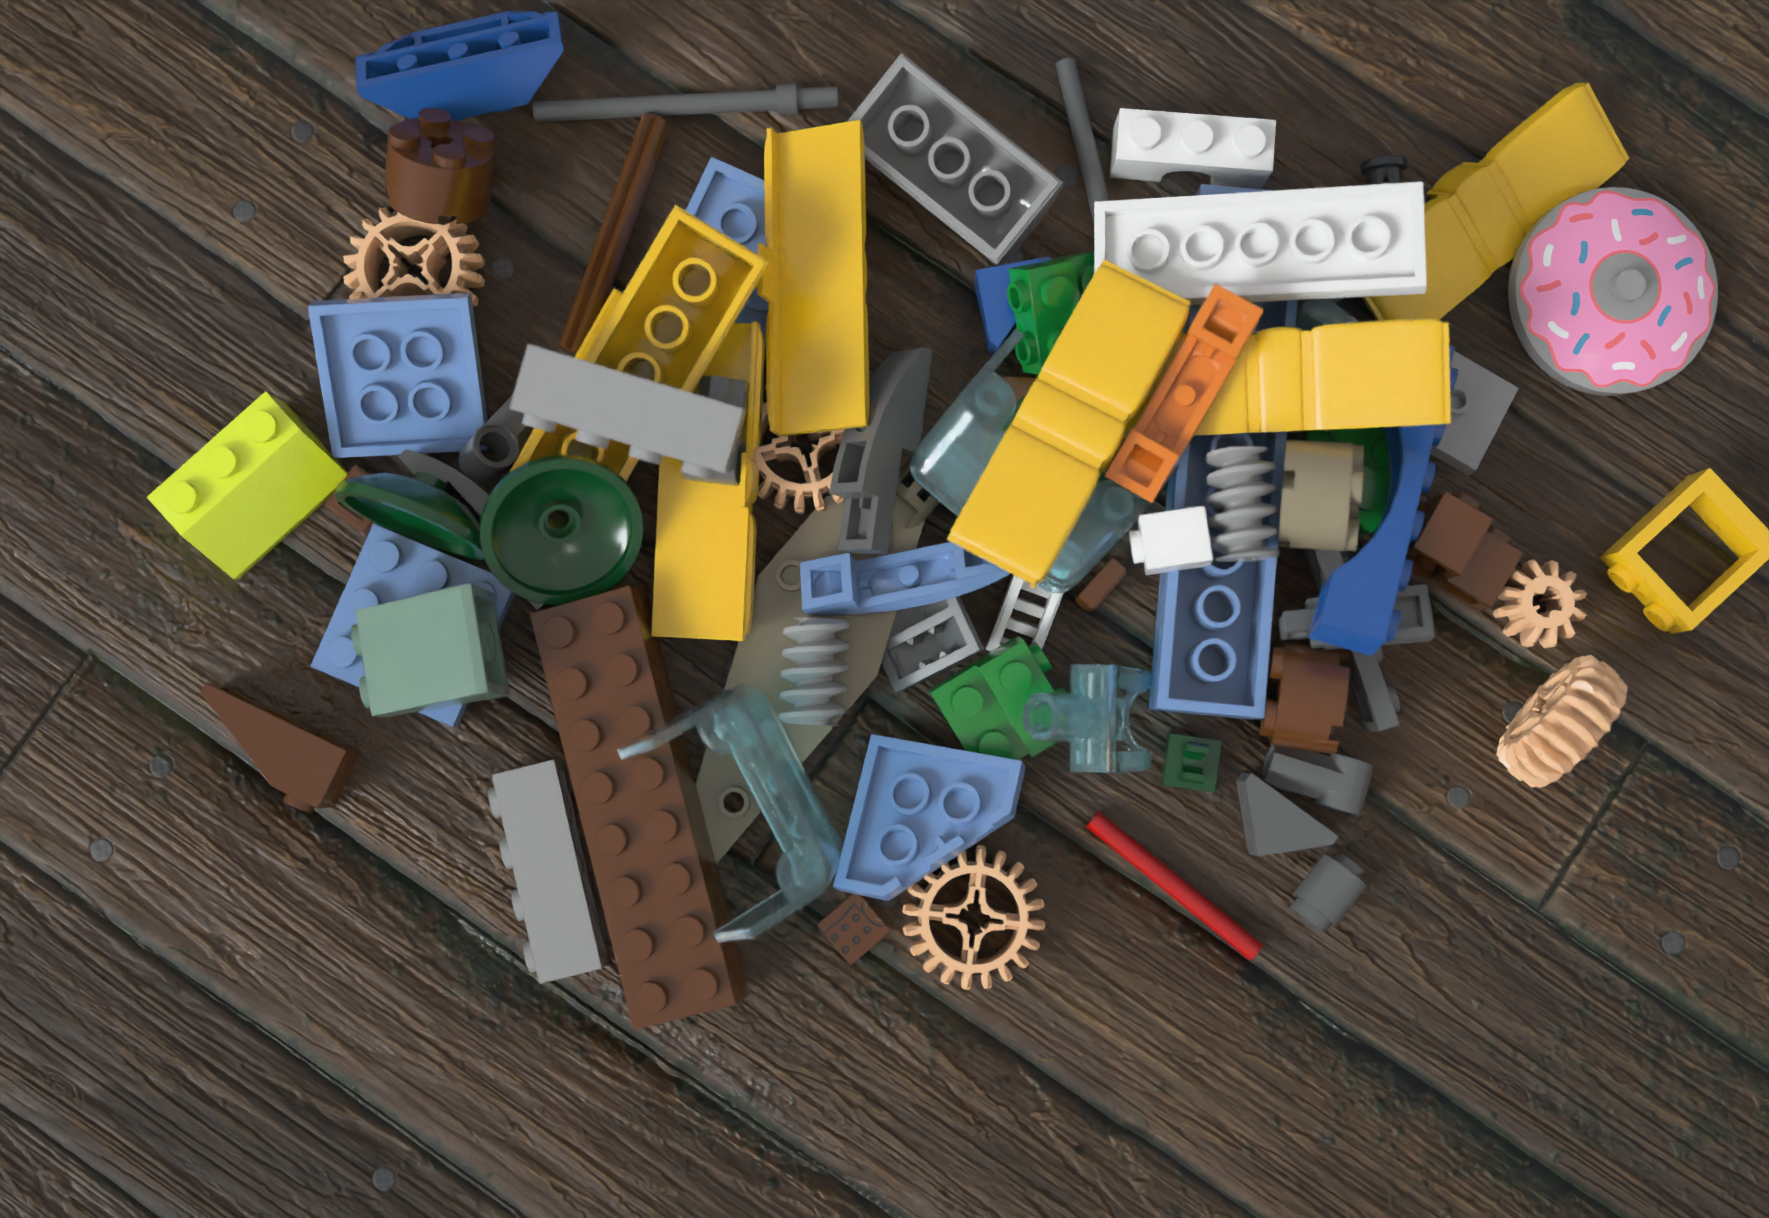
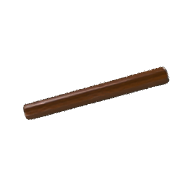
M644 113L641 116L560 340V345L568 352L577 353L608 299L669 130L667 120L658 115Z

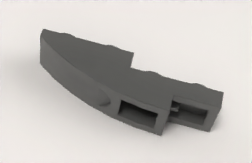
M923 347L891 352L869 380L870 412L868 426L849 428L844 431L834 464L829 494L845 498L839 551L852 554L888 553L889 541L893 531L892 519L896 490L900 480L901 454L919 452L920 438L923 433L927 387L930 382L931 349Z

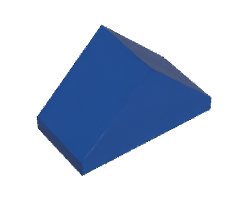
M1050 257L976 270L974 285L987 352L996 358L1017 328L1015 313L1012 311L1007 297V289L1010 284L1008 269L1051 260Z

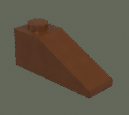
M204 683L200 693L270 786L286 793L283 798L285 803L308 813H312L315 807L318 809L334 807L361 752L360 750L225 685Z

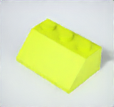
M265 391L147 498L184 539L231 578L238 580L327 501L337 489L338 484L347 476L348 471L336 458L332 457L329 450L285 402Z

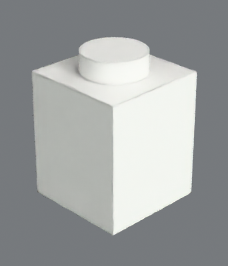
M1204 506L1140 515L1138 517L1139 530L1129 531L1133 563L1144 562L1146 575L1210 566L1213 560Z

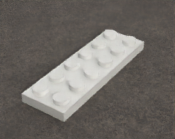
M1423 182L1094 202L1095 272L1103 259L1190 301V305H1203L1215 283L1249 302L1425 294L1427 284Z

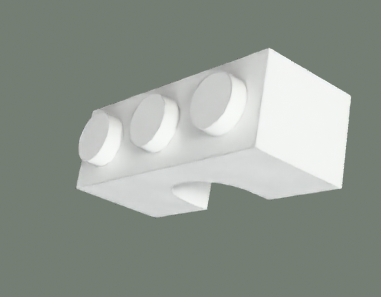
M1120 108L1113 127L1109 178L1160 182L1162 176L1167 173L1194 171L1211 176V185L1262 189L1273 171L1276 120Z

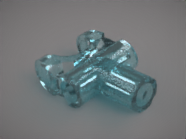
M1070 665V693L1039 692L1033 694L1023 709V726L1033 740L1070 742V772L1125 773L1151 768V752H1146V748L1139 746L1133 739L1129 726V713L1134 699L1140 693L1147 692V689H1152V674L1142 669L1116 665ZM1116 689L1128 690L1124 698H1116ZM1116 741H1124L1129 752L1116 751Z

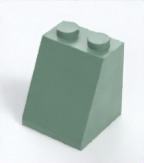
M470 583L355 610L357 624L352 625V642L356 654L363 656L365 676L361 677L359 681L360 695L364 706L371 709L372 716L390 717L510 696L493 592Z

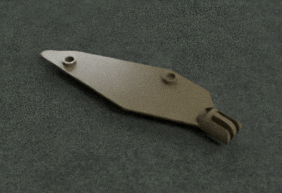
M926 439L919 447V452L914 453L900 469V480L897 485L892 519L893 531L889 541L888 553H851L854 559L859 561L916 549L925 519L966 471L957 465L928 499L923 502L920 497L950 461V458L945 453L940 452L911 486L907 488L904 485L905 482L929 456L935 446ZM832 495L826 496L823 499L825 510L818 512L815 509L758 576L754 589L751 630L746 637V641L738 642L696 781L716 864L834 727L787 724L778 719L779 713L794 709L793 704L780 699V692L795 688L794 683L781 678V671L796 666V662L782 656V650L798 645L797 641L783 635V629L799 624V621L794 618H826L851 622L850 628L835 632L836 638L849 643L848 650L834 654L835 659L848 664V670L833 675L834 680L847 685V691L832 696V701L846 706V712L878 675L897 610L852 615L806 614L802 610L800 562L848 553L838 550L845 498L842 503L837 504L833 500ZM844 714L831 717L830 721L837 724ZM731 792L741 794L744 799V806L739 812H734L727 806L726 800Z

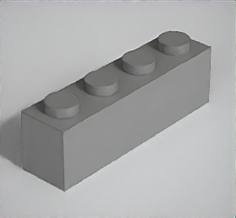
M528 344L510 409L525 413L522 422L524 425L551 433L555 432L557 423L578 429L575 440L605 449L608 448L610 439L631 445L628 456L660 465L663 455L684 461L682 472L712 481L716 471L729 474L747 412L740 407Z
M550 760L493 774L494 786L488 788V798L494 817H501L506 838L500 839V851L506 869L513 868L517 889L512 890L511 893L512 905L517 920H525L529 941L523 943V952L529 972H536L539 984L602 969L610 962L563 760Z

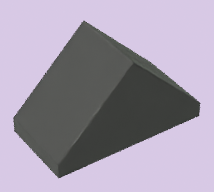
M1242 772L1236 780L1248 854L1264 856L1333 845L1339 837L1253 773Z

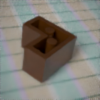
M1454 491L1452 494L1444 492L1418 505L1417 510L1424 512V521L1416 542H1409L1405 559L1413 561L1412 574L1470 608L1479 611L1493 607L1523 552L1510 545L1512 539L1506 533L1490 526L1493 519L1480 512L1482 505L1478 501L1461 492Z

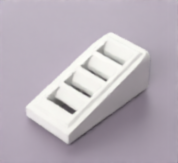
M1056 560L1053 568L1047 575L1055 578L1052 587L1039 583L1034 589L1030 587V583L1012 575L986 650L993 651L1011 640L1002 637L1006 628L1032 637L1031 644L1036 642L1042 649L1071 576V566ZM1023 589L1048 598L1045 607L1018 597L1020 590ZM1016 609L1040 618L1038 626L1010 617L1012 610Z

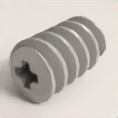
M1258 446L1228 447L1212 450L1206 455V462L1209 465L1221 468L1207 476V484L1209 486L1222 490L1210 495L1207 499L1208 506L1223 511L1210 517L1208 520V526L1211 529L1224 533L1210 539L1211 550L1225 554V556L1215 559L1217 561H1257L1279 556L1278 549L1263 545L1264 539L1279 534L1278 528L1262 524V518L1278 512L1277 506L1261 501L1262 496L1277 491V485L1261 481L1262 474L1276 469V463L1260 459V453L1267 451L1269 448Z
M794 618L799 621V624L784 628L783 635L797 641L798 645L783 649L782 656L796 662V666L781 671V678L794 683L795 688L780 692V699L793 704L794 709L779 713L778 719L787 724L840 726L831 722L830 719L831 717L844 714L846 706L832 701V696L846 692L847 685L834 680L833 675L847 671L848 664L835 659L834 654L848 650L849 643L836 638L835 632L850 628L851 622L826 618Z

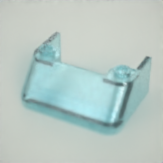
M1017 328L923 438L910 458V470L914 479L957 517H959L1006 432L1002 428L1015 412V394L1009 384L995 372L1024 337V334ZM1178 465L1175 466L1166 483L1172 477L1175 471L1179 468ZM1106 480L1097 484L1090 501L1053 568L1038 585L1051 593H1064L1071 590L1133 526L1151 502L1112 480Z
M739 684L724 690L617 750L623 760L653 750L696 726L703 741L711 750L724 755L732 754L783 851V855L777 865V880L781 890L713 932L718 942L754 939L821 896L838 870L843 849L842 841L766 695L756 686Z

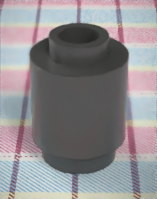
M1340 852L1334 858L1323 854L1294 891L1293 895L1296 899L1289 908L1312 927L1324 934L1331 924L1337 927L1366 889L1367 885L1359 879L1365 871Z

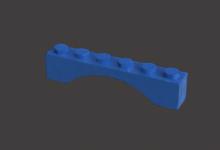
M1449 346L1450 396L1458 376V369L1451 367L1455 350L1453 346ZM1446 423L1382 427L1388 448L1390 472L1384 511L1377 530L1369 543L1354 558L1333 571L1321 587L1308 638L1370 656L1385 641H1393L1401 618V611L1393 609L1397 591L1404 592L1413 567V561L1405 559L1409 542H1416L1424 521V512L1417 510L1420 494H1427L1436 469V464L1428 462L1432 445L1437 447L1442 439Z

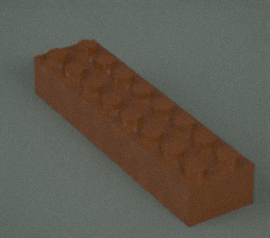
M627 586L531 613L530 618L633 1030L736 1005L749 995L661 645L658 637L651 636L652 610L647 590Z

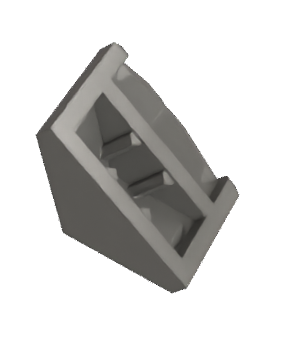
M960 596L931 604L897 610L881 663L894 692L897 693L954 668L982 651L984 647Z

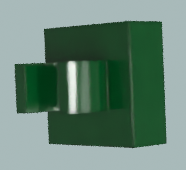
M1167 733L1160 785L1215 793L1222 741Z

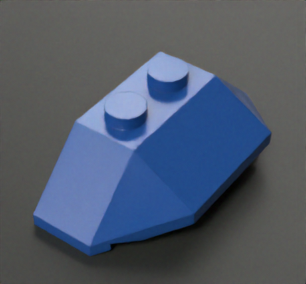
M506 11L405 35L383 45L374 54L373 52H366L356 57V88L359 96L409 119L418 118L419 111L424 108L443 109L451 115L452 120L462 121L465 118L491 112H506L514 107L526 105L564 51L558 12L547 11L540 14L534 11Z

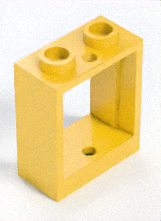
M1708 468L1688 475L1599 558L1609 568L1607 574L1612 582L1621 590L1627 593L1632 592L1645 606L1643 612L1654 626L1662 631H1669L1670 634L1691 631L1769 559V529L1714 471ZM1687 506H1690L1739 559L1690 605L1686 606L1637 553Z

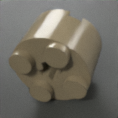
M1305 440L1286 441L1279 547L1344 552L1345 550L1356 551L1359 526L1358 509L1359 504H1361L1363 487L1364 445Z

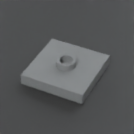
M1454 351L1451 367L1458 369V376L1450 396L1451 423H1446L1439 445L1437 447L1432 445L1430 454L1465 475L1470 476L1477 470L1519 388Z

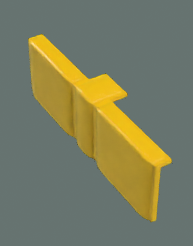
M1574 83L1572 86L1560 91L1498 142L1479 163L1463 162L1461 165L1454 167L1443 175L1433 188L1426 193L1428 198H1434L1424 204L1425 294L1362 297L1376 321L1419 318L1440 320L1481 286L1496 269L1515 257L1524 236L1545 213L1573 196L1597 189L1625 165L1626 161L1630 158L1589 83Z
M855 120L778 134L772 128H767L764 148L765 238L767 247L763 243L757 244V254L770 263L756 286L758 295L767 301L769 305L766 320L767 417L770 431L778 436L866 427L869 421L870 399L868 313L866 305L865 144L862 122Z
M1103 259L1050 352L1040 374L1022 402L1016 417L1003 436L947 538L948 541L1030 583V587L1035 589L1050 573L1098 484V479L1103 472L1109 469L1119 452L1128 420L1134 417L1143 405L1186 326L1191 302Z
M1419 318L1338 323L1318 326L1311 331H1303V329L1298 327L1284 326L1268 328L1251 334L1195 435L1451 423L1448 322L1442 323V321L1437 319ZM1188 333L1181 334L1143 405L1135 416L1128 420L1125 426L1124 438H1127L1131 429L1135 428Z
M752 321V324L734 323L703 375L729 377L749 383L746 402L747 412L742 432V438L746 442V453H742L740 485L732 486L685 480L681 471L682 460L666 455L662 456L659 465L651 634L654 637L746 641V637L751 630L757 535L756 520L754 515H752V507L757 499L759 488V471L755 462V451H757L761 439L765 339L761 331V325L757 321ZM700 382L695 388L693 394H699Z

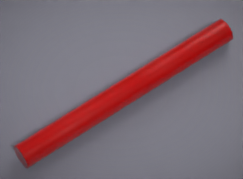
M1100 811L1093 815L1085 826L1247 959L1252 960L1259 953L1263 946L1259 940Z

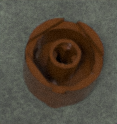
M439 108L421 109L418 118L407 119L391 126L387 138L385 193L388 192L389 194L388 203L400 214L424 223L439 224V216H457L456 224L478 220L489 209L495 155V134L485 127L471 126L452 120L451 115L447 111Z
M1284 640L1282 647L1274 646L1273 653H1270L1267 684L1276 685L1274 700H1266L1264 718L1261 719L1259 735L1269 736L1270 745L1336 754L1339 741L1329 740V735H1334L1335 727L1342 728L1350 667L1340 666L1339 663L1344 664L1350 657V650L1345 648L1324 650V647L1311 648L1309 643Z

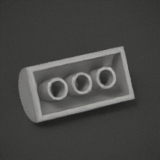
M902 53L847 121L860 120L862 122L865 160L996 266L1006 262L1024 243L1046 215L1063 187V182Z

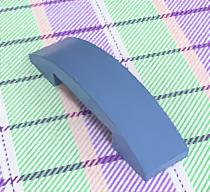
M952 542L856 561L849 552L800 562L802 610L806 614L852 615L912 608L975 591L1011 573Z

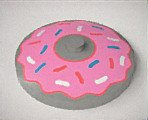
M1608 187L1586 191L1571 197L1545 213L1530 228L1520 243L1512 262L1508 283V302L1513 326L1520 342L1532 360L1544 372L1563 385L1577 391L1600 396L1627 395L1662 384L1683 370L1704 345L1714 322L1718 301V283L1713 258L1706 242L1694 224L1681 211L1662 198L1644 191L1624 187Z

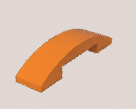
M1214 284L1187 331L1188 336L1135 428L1129 432L1105 477L1151 503L1154 502L1223 387L1260 320L1264 309L1220 285Z

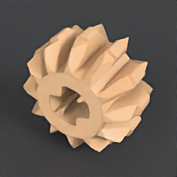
M1529 560L1523 562L1521 571L1514 569L1507 580L1508 586H1504L1498 596V599L1505 601V606L1494 609L1492 614L1496 618L1508 616L1510 621L1505 625L1503 634L1513 636L1520 632V642L1524 647H1532L1539 641L1543 648L1556 646L1558 636L1563 639L1572 638L1576 633L1570 621H1582L1587 616L1582 609L1575 607V602L1585 599L1587 593L1584 590L1572 591L1570 588L1575 582L1577 574L1570 571L1559 576V564L1553 560L1545 562L1542 567H1540L1536 560ZM1541 594L1543 598L1539 602H1546V611L1537 613L1536 610L1540 606L1533 607V596Z

